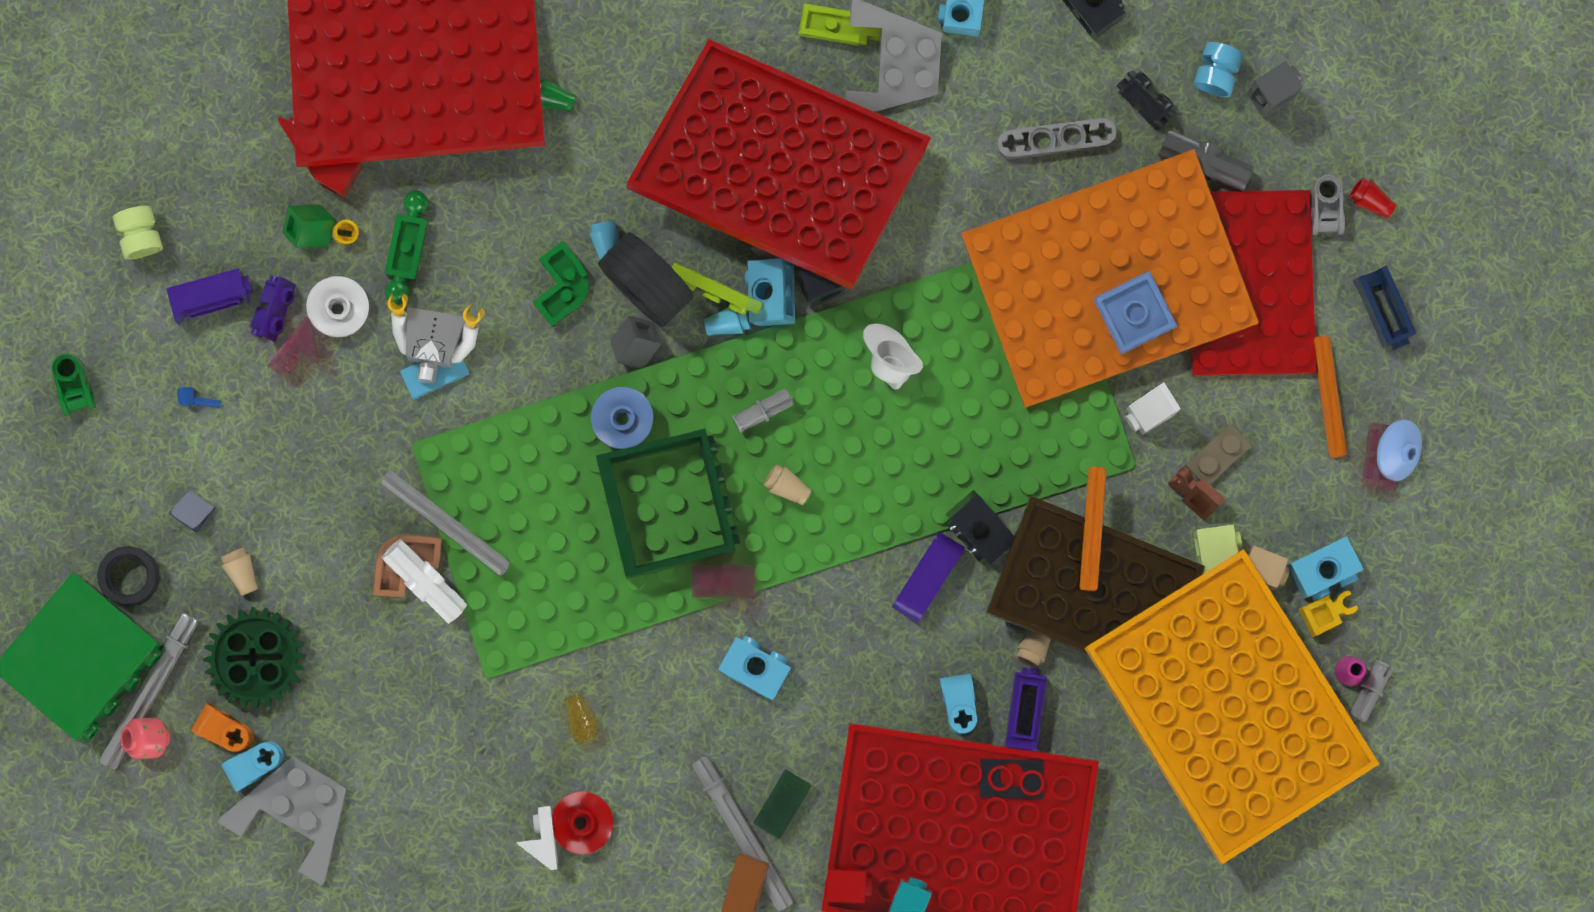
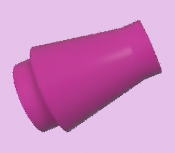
M1345 656L1335 666V676L1344 686H1357L1365 678L1366 666L1355 656ZM1352 665H1355V669L1358 670L1356 676L1350 671Z

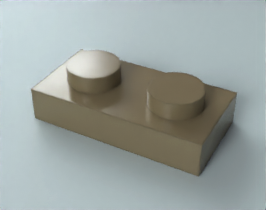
M1230 423L1193 457L1185 467L1191 471L1198 481L1204 479L1210 485L1252 445Z

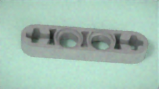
M1106 118L1013 129L1005 131L1000 135L997 149L999 154L1006 159H1019L1104 148L1113 143L1116 137V127L1112 121ZM1099 125H1103L1105 130H1110L1111 134L1106 136V140L1103 141L1100 136L1096 135L1090 136L1089 140L1091 143H1085L1086 132L1084 127H1089L1088 133L1096 132ZM1069 129L1076 130L1080 134V142L1075 145L1067 144L1063 139V133ZM1038 133H1044L1049 137L1050 145L1045 149H1039L1033 144V137ZM1028 134L1027 144L1030 151H1024L1025 145L1016 146L1015 152H1010L1008 147H1003L1002 145L1007 142L1008 137H1013L1014 142L1024 141L1023 135Z

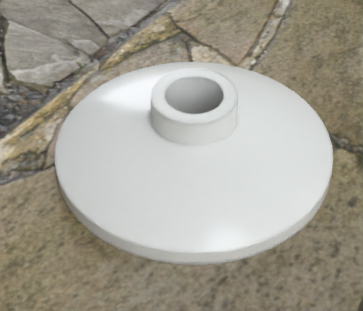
M333 276L321 280L312 288L307 298L306 309L311 324L319 332L330 337H346L358 331L365 323L369 312V302L365 291L357 282L346 277ZM339 304L344 310L341 314H334L332 307Z

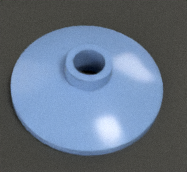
M1404 419L1397 420L1384 431L1377 449V464L1385 478L1392 481H1400L1408 477L1415 469L1422 452V436L1415 423Z

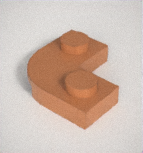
M401 534L387 540L379 549L375 559L372 594L375 596L405 597V581L381 558L393 543L401 539L424 562L427 561L434 569H439L442 538L440 536Z

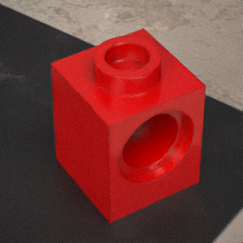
M827 867L826 902L865 903V896H871L872 877H866L865 869Z

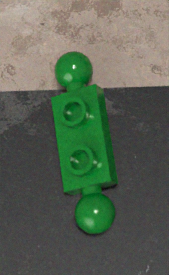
M418 190L410 191L404 197L403 204L407 215H396L384 272L386 276L394 277L393 281L389 282L385 288V297L388 301L390 295L393 294V302L397 305L403 304V293L409 297V288L405 284L406 280L416 281L428 226L427 219L419 218V215L428 207V199L423 192Z

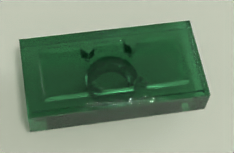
M785 769L753 823L780 839L812 785Z

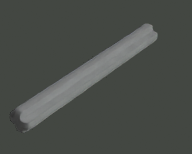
M391 470L383 476L381 480L383 486L490 569L501 576L508 570L510 562L400 476Z

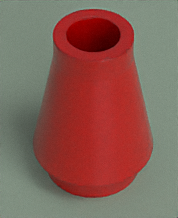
M1362 177L1349 194V198L1354 201V205L1378 214L1385 219L1391 216L1397 206L1372 179L1367 180Z

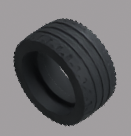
M631 232L620 238L598 263L602 272L618 290L643 314L661 327L670 322L693 297L691 289L674 269L649 245Z

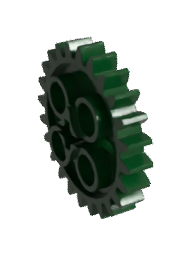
M251 607L249 616L242 609H238V619L227 614L226 617L229 623L227 626L221 623L216 624L221 631L219 635L209 633L210 638L215 641L214 645H204L205 649L212 652L211 656L203 658L204 662L212 663V667L207 669L205 674L215 675L216 677L211 681L210 685L213 687L222 686L218 692V695L221 697L230 693L228 702L231 704L240 698V706L242 708H246L249 700L252 701L254 709H259L261 700L264 701L267 707H272L271 697H275L280 702L284 701L281 692L285 690L286 692L293 693L294 691L289 685L290 682L300 683L301 680L295 673L296 671H305L306 669L298 664V660L307 658L306 654L298 653V649L304 646L305 643L294 640L300 633L299 630L288 631L292 622L287 619L280 624L281 614L278 612L272 618H269L270 612L268 608H264L261 615H258L257 609ZM274 633L277 636L278 643L274 649L266 650L263 647V639L267 634ZM236 635H244L246 638L245 648L238 652L234 651L231 645L232 639ZM255 649L256 653L260 655H283L281 660H258L256 666L250 661H227L229 656H251ZM274 664L279 671L278 677L274 681L268 682L264 678L263 673L268 665ZM237 666H244L247 670V677L241 683H236L232 678V672Z

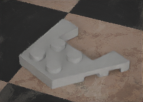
M851 0L849 26L881 28L876 92L845 90L844 99L876 112L938 95L942 33L862 0Z
M292 756L218 820V823L243 837L260 809L315 842L298 871L323 886L327 878L347 788Z

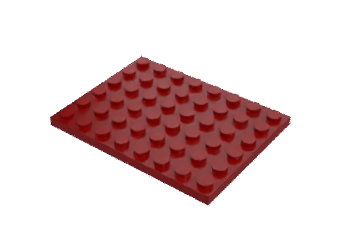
M288 0L295 163L297 167L545 146L534 0Z
M708 39L628 179L626 189L853 290L929 147L931 137Z
M849 723L828 867L865 869L866 877H872L871 896H865V903L826 902V874L821 911L888 912L901 879L909 881L911 876L928 884L926 889L932 893L924 912H1077L1099 761ZM980 759L1044 761L1043 776L1035 770L1023 772V769L1015 763L995 766L988 774V782L995 790L1004 791L1010 786H1020L1021 790L1030 796L1037 795L1043 790V799L979 797L980 780L982 777ZM1001 769L999 779L1003 785H1006L1005 787H996L992 783L991 776L995 770ZM1031 773L1038 775L1041 779V786L1035 792H1028L1023 787L1024 777Z

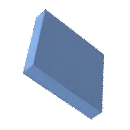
M1150 271L1093 298L1120 355L1177 327Z

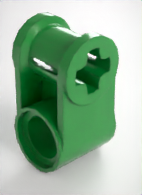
M70 354L57 356L52 363V372L63 414L68 416L71 414V411L85 407L90 409L96 408L92 387L88 382L82 361ZM68 361H73L75 372L69 377H64L62 366Z

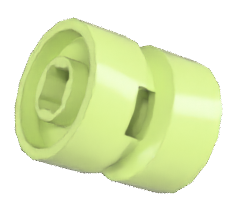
M151 206L132 207L113 215L112 218L118 235L124 236L119 242L124 259H138L162 251L163 246L159 232L152 229L155 226V217Z

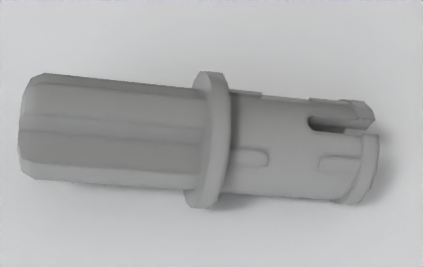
M783 389L761 402L756 400L755 405L736 415H732V418L742 434L747 429L764 420L769 422L770 417L791 407L794 404L789 392Z
M1380 660L1375 661V665L1365 684L1361 683L1360 685L1362 690L1350 711L1352 717L1362 722L1367 721L1378 698L1384 696L1382 691L1394 671L1393 667Z

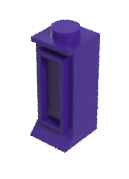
M239 268L166 288L174 320L179 326L185 317L191 319L243 304V299L249 303L250 298L248 294L253 293L249 275L243 276Z
M1022 667V672L1014 673L1004 741L1005 747L1037 751L1047 676L1040 675L1041 670ZM1022 684L1037 686L1030 736L1015 734Z

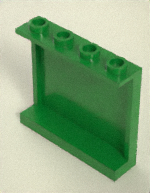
M72 572L0 657V678L71 738L83 743L85 740H91L101 728L98 724L106 715L111 716L121 705L119 699L126 691L131 692L136 688L142 679L140 674L147 666L151 668L158 662L162 656L160 651L164 645L156 641L89 585V582L82 576Z

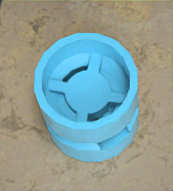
M1207 42L1201 58L1204 66H1200L1197 70L1193 82L1194 87L1219 97H1230L1236 81L1233 73L1239 72L1244 54L1240 50L1226 44Z

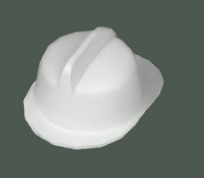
M874 323L864 329L863 339L872 353L871 369L876 377L887 382L896 390L908 380L911 374L919 373L922 370L923 363L921 359L914 353L899 332L889 326Z

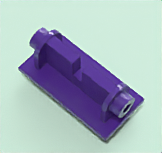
M271 275L269 280L265 281L259 301L268 304L267 309L256 308L252 323L250 324L252 328L250 334L261 338L265 337L273 342L277 341L278 335L282 333L285 326L284 318L288 306L294 301L296 284L281 276L276 277Z

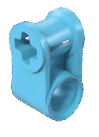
M971 673L940 678L944 706H946L951 730L958 735L970 734L977 724L974 702L975 693ZM960 712H964L966 717H971L972 721L968 722L967 728H962L959 723L955 724L954 722L955 719H958Z
M264 742L234 756L221 764L237 793L245 789L247 785L259 781L261 777L282 765L284 751L275 742ZM264 749L266 751L273 750L275 755L271 758L272 764L269 761H262L261 757L265 755Z

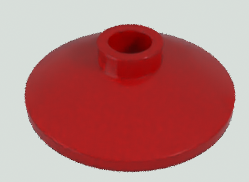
M578 791L566 795L557 803L552 813L554 838L563 849L573 854L586 855L598 851L607 843L613 830V816L609 806L601 797L591 792ZM578 817L585 821V826L581 830L575 827V820Z

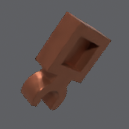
M1184 466L1168 482L1173 490L1182 492L1185 495L1181 501L1204 521L1225 500L1204 479L1196 482L1191 471Z

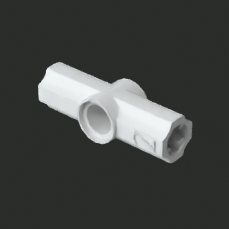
M401 539L393 543L381 557L405 581L404 584L422 602L426 601L448 624L455 620L467 606L464 600L444 582L445 579L427 561L424 562Z

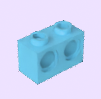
M946 0V5L940 4L937 22L943 23L942 32L978 37L981 28L984 0ZM956 10H962L968 15V19L964 22H957L953 19L952 13Z

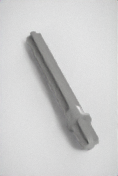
M185 613L182 614L171 635H166L168 640L161 651V658L152 666L100 758V763L105 767L113 770L117 768L126 752L123 750L120 741L123 728L134 718L146 717L184 648H189L186 644L198 625V620Z
M705 756L695 761L692 767L705 787L702 789L703 792H708L743 853L770 863L763 887L778 911L789 907L793 903V899L723 783L725 778H720L709 757Z

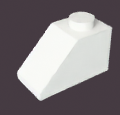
M1162 383L1129 405L1126 409L1128 415L1125 418L1134 432L1139 430L1143 436L1172 418L1181 408L1165 383Z

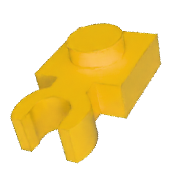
M1350 591L1338 593L1334 597L1333 602L1330 596L1326 595L1298 609L1311 637L1341 624L1342 621L1339 614L1344 616L1350 615L1358 610L1357 605L1349 609L1343 605V599L1351 595Z

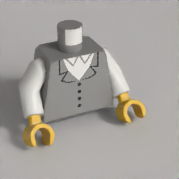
M403 293V304L397 305L393 302V294H391L387 304L388 308L393 311L391 313L392 331L398 348L402 354L406 355L409 363H420L417 380L423 383L434 384L438 367L452 369L454 363L461 362L474 349L479 330L477 323L484 317L485 311L481 308L478 312V317H474L470 313L472 304H470L464 310L463 316L410 307L407 308L406 312L404 309L408 302L407 295Z

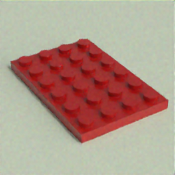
M1310 190L1210 192L1259 324L1191 348L1192 376L1316 374Z

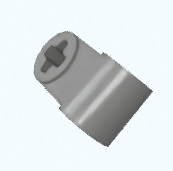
M1324 175L1311 187V235H1317L1318 232H1336L1337 235H1343L1345 214L1343 209L1342 183L1333 175ZM1326 183L1333 188V196L1331 198L1321 195L1319 191L1320 184Z

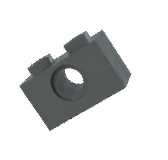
M1287 61L1256 79L1248 90L1247 95L1264 119L1294 100L1303 87L1301 84L1303 80L1299 71L1294 66L1290 67Z

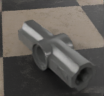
M1168 131L1158 157L1168 159L1194 149L1206 181L1215 180L1239 191H1244L1254 166L1224 154L1221 148L1202 141L1197 143Z

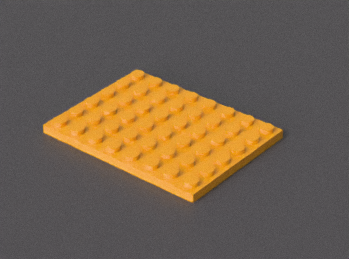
M1244 549L1084 648L1220 865L1380 764Z

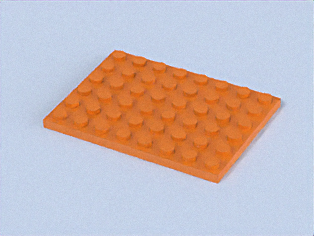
M1194 149L961 233L1024 408L1259 324ZM1150 271L1177 327L1120 355L1093 298Z

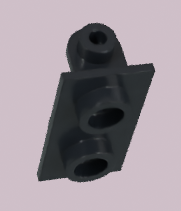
M1134 70L1128 72L1127 75L1131 79L1128 81L1124 78L1117 84V87L1120 89L1118 93L1133 107L1143 100L1146 104L1138 113L1152 127L1156 126L1160 130L1168 122L1165 118L1166 115L1170 118L1177 114L1172 109L1175 106L1174 103L1164 93L1158 95L1150 87L1153 82L1142 71L1138 73Z

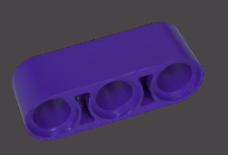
M939 531L893 603L892 608L918 624L966 547Z

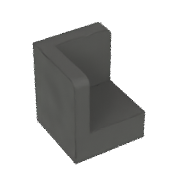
M632 316L626 318L610 342L617 363L640 369L647 365L662 344L654 322Z

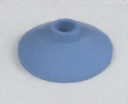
M616 387L604 392L596 400L591 412V424L600 441L609 447L624 449L639 445L647 438L653 426V411L647 398L639 391L629 387ZM620 414H625L629 418L625 425L617 423V417Z

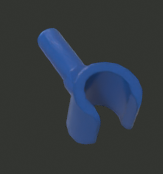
M193 387L177 389L178 403L182 406L203 405L220 408L221 401L195 397Z

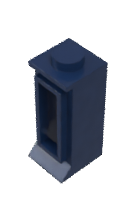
M1387 265L1353 280L1382 348L1391 345L1392 349L1396 350L1410 344L1408 337L1417 333ZM1380 285L1399 330L1389 333L1370 288Z

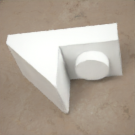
M552 806L538 807V814L533 815L535 834L541 833V839L516 843L550 870L559 869L556 840L553 833Z

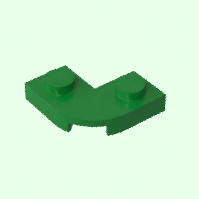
M564 241L539 258V262L557 284L533 301L535 307L552 328L583 304L589 289L588 276L584 267Z

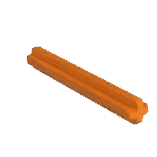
M1319 336L1314 339L1328 451L1329 456L1332 458L1343 457L1347 454L1331 339L1329 336Z
M1098 466L1090 467L1088 470L1080 589L1086 591L1097 590L1099 579L1107 470L1104 467Z

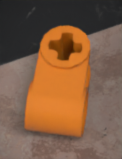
M205 703L191 729L193 733L232 752H245L253 746L255 739L251 728L230 717L231 715L223 710L221 712L218 710L219 708ZM233 732L240 733V737L244 739L242 744L235 743V739L231 737Z

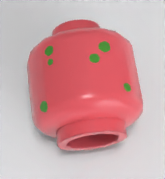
M134 718L128 722L121 732V746L131 758L156 759L163 755L166 747L169 745L170 733L164 723L158 718Z

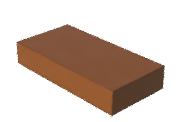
M739 853L721 912H756L770 863L744 853Z

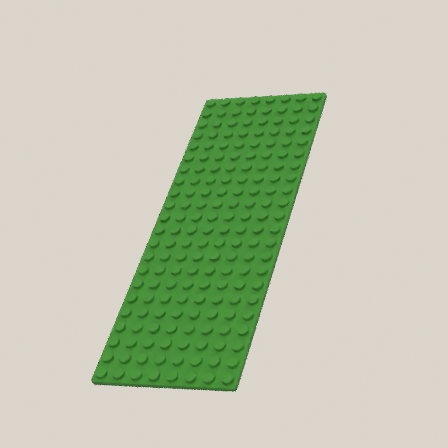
M971 263L795 319V324L775 325L416 441L412 446L428 499L510 562L508 570L502 576L498 575L438 528L458 594L467 604L464 609L465 616L484 675L488 678L949 529L947 524L951 520L947 517L946 513L972 490L984 500L994 513H998L1026 504L1030 496L1041 499L1087 484L1090 467L1106 468V477L1130 470L1135 466V460L1107 379L1024 408ZM873 323L883 324L899 332L923 363L922 370L919 373L911 374L899 389H893L887 382L879 379L872 372V353L863 339V331L868 325ZM616 387H629L639 391L647 398L653 411V426L647 438L640 444L701 429H706L707 436H714L718 453L712 454L714 465H721L725 483L719 485L722 496L729 495L733 513L727 514L730 527L736 525L740 544L735 545V553L626 579L596 455L620 449L609 447L600 441L591 424V412L594 403L604 392ZM783 389L789 392L794 403L791 407L770 417L769 422L764 420L747 429L742 434L740 433L732 415H736L755 405L756 400L761 402ZM620 414L617 417V423L620 425H625L629 420L625 414ZM699 443L612 465L636 566L724 544ZM775 464L781 467L785 465L807 487L812 489L803 505L768 492L769 488L763 485Z

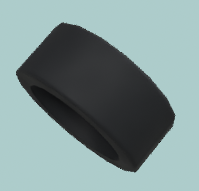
M124 546L117 547L106 554L100 562L97 578L102 593L112 602L124 606H136L149 600L157 591L160 574L159 567L151 555L140 548ZM125 558L139 560L147 571V580L144 587L135 594L126 595L119 593L111 583L110 575L112 568L118 561Z

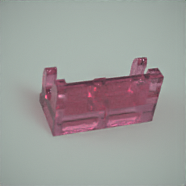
M1373 422L1368 426L1361 487L1396 491V481L1385 478L1377 464L1379 441L1384 431L1390 425Z

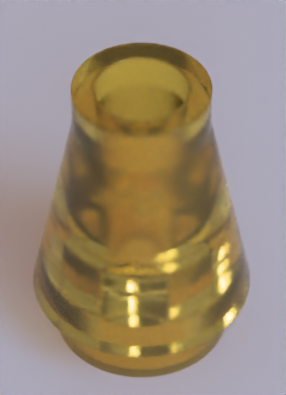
M582 694L565 699L569 736L574 738L575 743H583L596 738L599 735L597 731L599 725L586 705Z

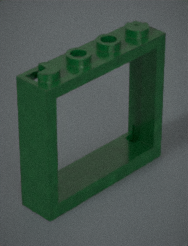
M706 429L596 455L626 579L736 552L735 545L740 544L736 525L731 527L729 525L727 514H731L733 511L729 495L722 496L719 484L725 483L721 465H714L712 454L718 453L714 436H707ZM699 443L724 544L636 566L612 465Z

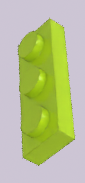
M674 262L672 268L692 291H695L696 287L705 290L704 297L717 303L724 299L730 302L729 309L745 315L747 310L759 313L763 302L689 267Z

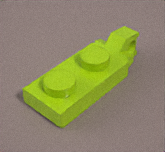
M804 4L798 34L803 37L859 46V44L867 45V40L880 41L881 28L849 26L850 11Z

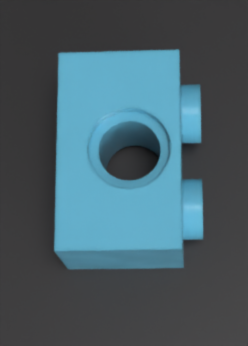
M782 258L748 261V270L745 272L748 296L763 302L758 314L747 310L746 315L749 318V322L758 326L795 324L794 264ZM772 286V295L770 298L765 299L766 289Z
M1347 536L1287 565L1303 599L1312 596L1314 601L1330 594L1331 592L1328 587L1338 582L1341 587H1344L1358 580L1356 573L1364 570ZM1326 562L1333 567L1334 573L1331 579L1321 576L1319 572L1321 563Z
M746 635L743 640L736 637L718 671L773 702L791 670V667L786 665L788 659L775 651H772L770 655L759 650L761 644ZM753 658H759L765 663V670L760 675H752L747 670V664Z

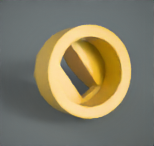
M347 219L336 223L332 231L334 240L341 245L353 243L359 234L357 225ZM337 230L352 232L351 237L338 235Z

